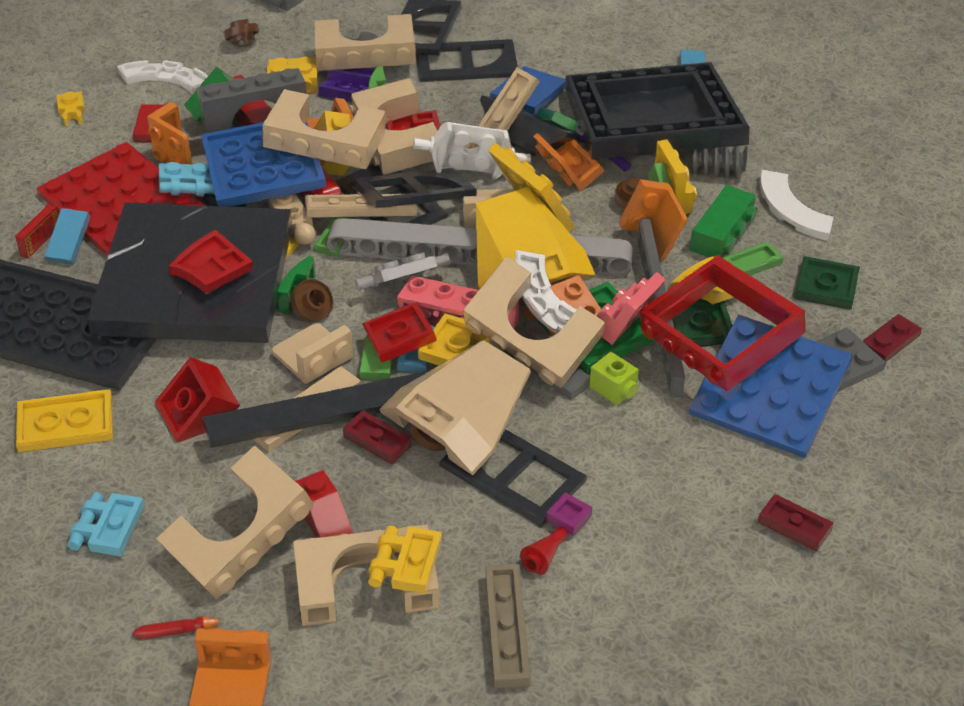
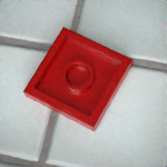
M417 302L362 323L364 332L381 363L437 341L435 332Z

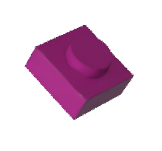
M565 492L547 511L546 521L556 527H564L568 534L574 536L592 516L593 507Z

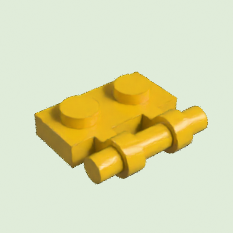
M387 526L384 534L379 536L376 546L378 550L377 556L370 563L368 570L370 574L369 585L379 588L382 585L383 579L390 576L392 577V589L426 594L442 542V532L408 526L404 537L398 536L399 530L395 526ZM395 552L400 553L398 561L390 560L391 555Z

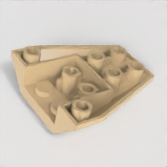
M483 340L401 387L380 408V412L403 428L410 422L445 446L448 457L452 462L474 475L494 453L531 371L525 365Z

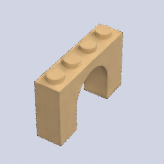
M411 14L387 16L388 31L379 38L366 41L350 40L340 34L339 19L314 21L317 71L416 64Z
M410 78L351 94L353 104L349 105V109L352 111L353 117L360 106L386 111L385 124L391 120L420 113L417 91ZM434 123L401 131L385 129V133L372 157L374 166L379 165L383 175L433 161L432 153L429 151L413 149L414 138L430 140L431 136L434 137L437 133Z
M284 89L263 123V147L367 169L385 133L386 111L360 106L348 126L335 131H320L305 125L309 118V94Z
M506 257L464 308L465 325L477 335L482 333L488 337L490 343L497 349L508 351L514 355L515 360L526 367L530 366L547 384H556L562 388L603 336L605 322L580 306L560 332L550 338L532 340L519 335L510 325L508 316L514 305L530 287L531 272L509 257Z
M255 445L230 468L240 482L258 500L256 516L247 530L230 540L213 541L203 537L186 519L179 516L156 538L216 600L229 592L235 585V582L246 571L256 566L260 558L273 545L278 544L283 539L285 533L298 521L304 519L309 510L315 505L305 490Z
M427 524V525H419V526H413V525L410 526V527H416V528H422V529H427V530H429L428 524ZM408 526L397 528L399 530L398 536L405 537ZM385 530L293 541L302 626L337 622L334 598L336 580L348 568L362 563H371V560L376 558L378 553L377 542L379 536L384 534ZM395 552L392 554L390 560L398 561L400 553ZM435 566L426 594L402 590L406 613L440 608L439 585Z

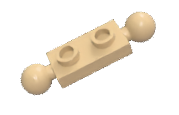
M296 193L268 199L270 208L291 209L293 223L291 234H293L297 243L308 245L313 242L316 233L312 218L307 217L306 208Z

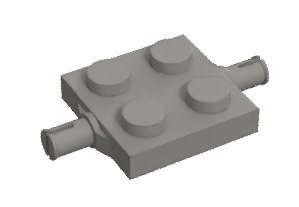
M423 252L401 259L402 265H399L398 260L374 266L376 272L355 279V285L359 291L372 286L377 287L378 283L427 269L434 271L435 268L450 265L449 256L446 253L437 257L434 255L426 258Z

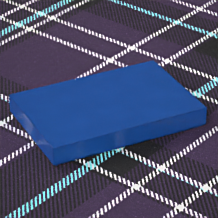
M525 66L521 68V70L540 81L522 108L535 115L540 108L546 106L565 89V79ZM509 78L490 92V96L497 98Z

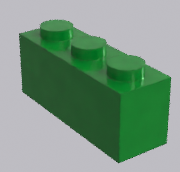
M725 185L692 229L690 251L706 257L719 255L723 258L726 253L730 254L734 248L736 238H741L744 235L747 223H752L756 217L758 210L755 207L756 195Z

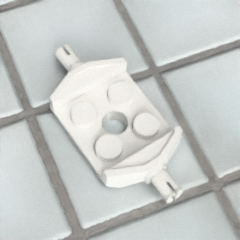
M451 122L442 124L435 136H431L430 140L414 138L413 149L426 150L432 153L438 173H441L442 167L492 173V180H497L503 173L488 152V149L494 143H497L503 149L509 147L515 153L514 148L511 147L509 134L506 130ZM469 143H476L478 145L474 149L465 147ZM515 153L521 163L524 160L528 163L530 162L531 154Z

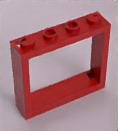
M719 255L639 310L640 328L647 338L655 340L668 353L676 355L689 368L697 370L710 383L717 384L726 392L806 333L805 310ZM715 287H719L777 325L726 364L667 324L668 321Z

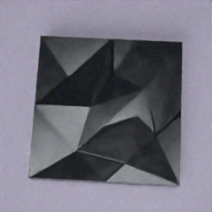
M712 62L565 76L566 96L591 160L656 154L657 141L668 140L672 148L676 149L677 152L749 145L750 126Z
M124 203L107 261L105 262L87 318L91 336L268 343L277 303V290L281 284L293 226L291 209ZM217 230L253 261L251 271L205 294L189 281L171 275L169 273V265L190 245L208 233Z

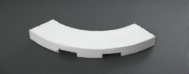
M148 60L117 66L118 73L126 84L141 81H165L182 86L191 94L208 77L206 73L197 68L192 70L183 67V63L163 60L162 64H149Z
M762 170L760 191L762 198H765L769 205V210L780 221L785 220L794 225L796 231L828 241L834 217L818 213L798 201L789 188L788 174Z
M516 250L515 262L531 272V285L522 295V298L533 315L548 329L557 334L577 309L571 307L563 300L560 301L551 290V284L545 270V255Z

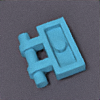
M176 162L159 163L160 192L171 193V196H179V193H193L196 196L204 197V194H215L208 165L204 163H196L194 165Z
M98 492L92 493L90 499L84 502L80 510L82 515L79 521L73 524L69 532L68 548L78 551L82 543L88 541L89 551L121 557L145 507L143 498L112 493L108 502H103L104 496ZM99 518L97 524L93 525V521Z

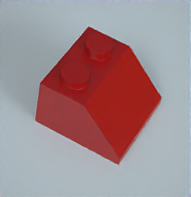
M192 357L188 358L155 400V404L175 441L179 443L206 433L203 425L204 416L234 411L240 406L219 368Z

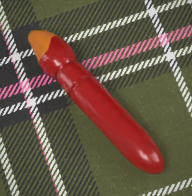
M198 616L195 619L147 624L136 628L132 634L141 639L194 632L197 628H215L219 624V620L212 617Z

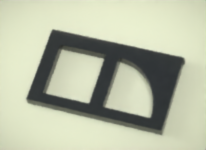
M407 1L401 15L411 14L413 32L439 33L434 44L415 43V54L440 56L461 10V1ZM449 11L445 22L416 21L417 18L427 14Z
M513 39L445 43L441 52L461 51L463 68L430 70L428 55L418 54L421 82L511 77L518 67ZM504 49L502 55L494 62L485 66L474 67L471 50Z
M372 164L367 169L356 171L335 182L345 195H358L359 193L352 188V179L381 176L383 173L379 165L374 166ZM399 170V171L392 172V173L385 174V175L399 174V173H403V172H401V171ZM394 185L399 189L388 194H409L411 192L403 185ZM435 201L417 203L427 213L406 223L432 225L448 218L449 214ZM368 216L373 221L389 222L383 216Z
M453 168L442 169L441 173H438L436 170L352 179L353 186L375 208L477 196V188ZM421 183L438 184L452 189L428 191ZM403 185L411 193L382 196L375 188Z
M504 429L500 440L521 453L494 479L483 470L482 466L474 475L470 474L452 462L448 454L439 462L440 467L541 527L547 522V511L565 492L572 496L587 481V475ZM534 460L567 478L541 506L508 488Z

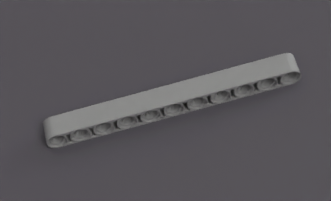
M340 218L332 223L327 241V247L333 253L332 249H336L338 243L343 238L345 241L339 249V255L401 260L423 252L426 258L434 255L437 257L447 253L450 264L477 266L476 228ZM573 236L586 251L595 274L625 276L630 273L633 249L628 241L612 238Z

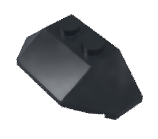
M481 96L480 102L485 115L496 97ZM523 109L508 129L511 146L519 145L522 147V152L532 156H536V153H539L535 148L538 143L533 137L536 133L554 150L570 140L577 139L579 134Z

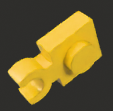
M82 91L66 92L57 95L59 115L63 118L64 125L69 126V120L77 119L78 123L82 124V113H85Z

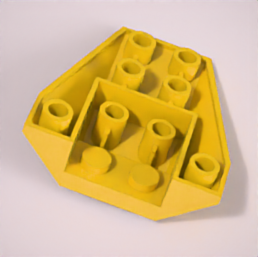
M529 186L476 203L479 290L506 257L515 261L516 250L545 255V270L550 283L562 279L567 280L578 275L583 281L595 277L594 270L584 248Z

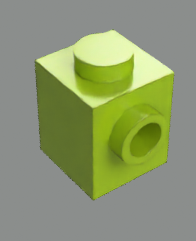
M609 352L591 366L590 388L618 405L624 399L632 398L637 392L639 369L616 354Z

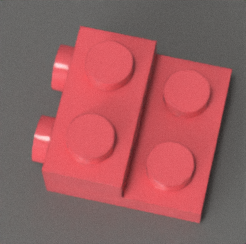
M656 272L649 280L643 278L638 284L635 282L627 291L622 288L613 298L612 302L614 304L611 306L607 303L596 316L605 322L602 337L612 345L640 317L639 310L651 302L666 279Z

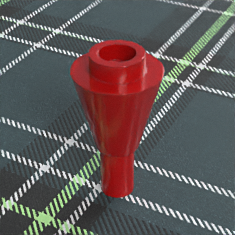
M559 526L549 536L523 547L520 551V560L524 568L531 573L545 574L554 558L558 545L568 536L567 530Z

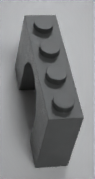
M287 68L279 72L261 73L253 77L236 78L227 82L210 83L206 86L197 87L203 134L232 129L234 115L242 106L249 102L266 100L276 104L284 89L306 94V83L300 69Z

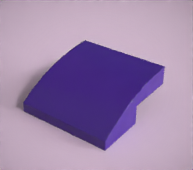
M375 69L328 70V79L319 86L318 96L333 99L341 98L352 102L351 94L369 89L370 78Z

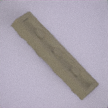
M519 564L485 565L494 688L529 687L531 678Z

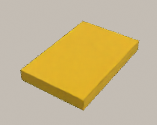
M111 389L17 401L16 448L18 453L114 440Z

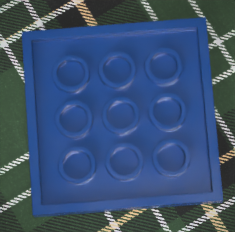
M263 123L201 134L218 206L233 207L326 187L319 159L263 147Z
M738 314L716 358L726 364L772 330L774 326ZM800 336L727 392L717 384L710 383L705 377L689 408V414L806 458L852 362L853 354Z

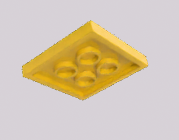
M494 143L488 149V152L513 190L516 191L529 186L568 232L575 227L569 218L571 212L561 204L563 199L556 191L551 189L554 185L544 174L540 176L535 174V169L525 160L521 163L518 160V156L509 147L503 149L497 143Z

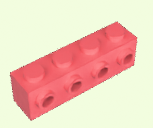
M411 275L397 296L398 307L402 308L417 302L429 324L436 326L445 313L464 319V308L479 290ZM519 300L508 316L509 323L513 329L520 322Z

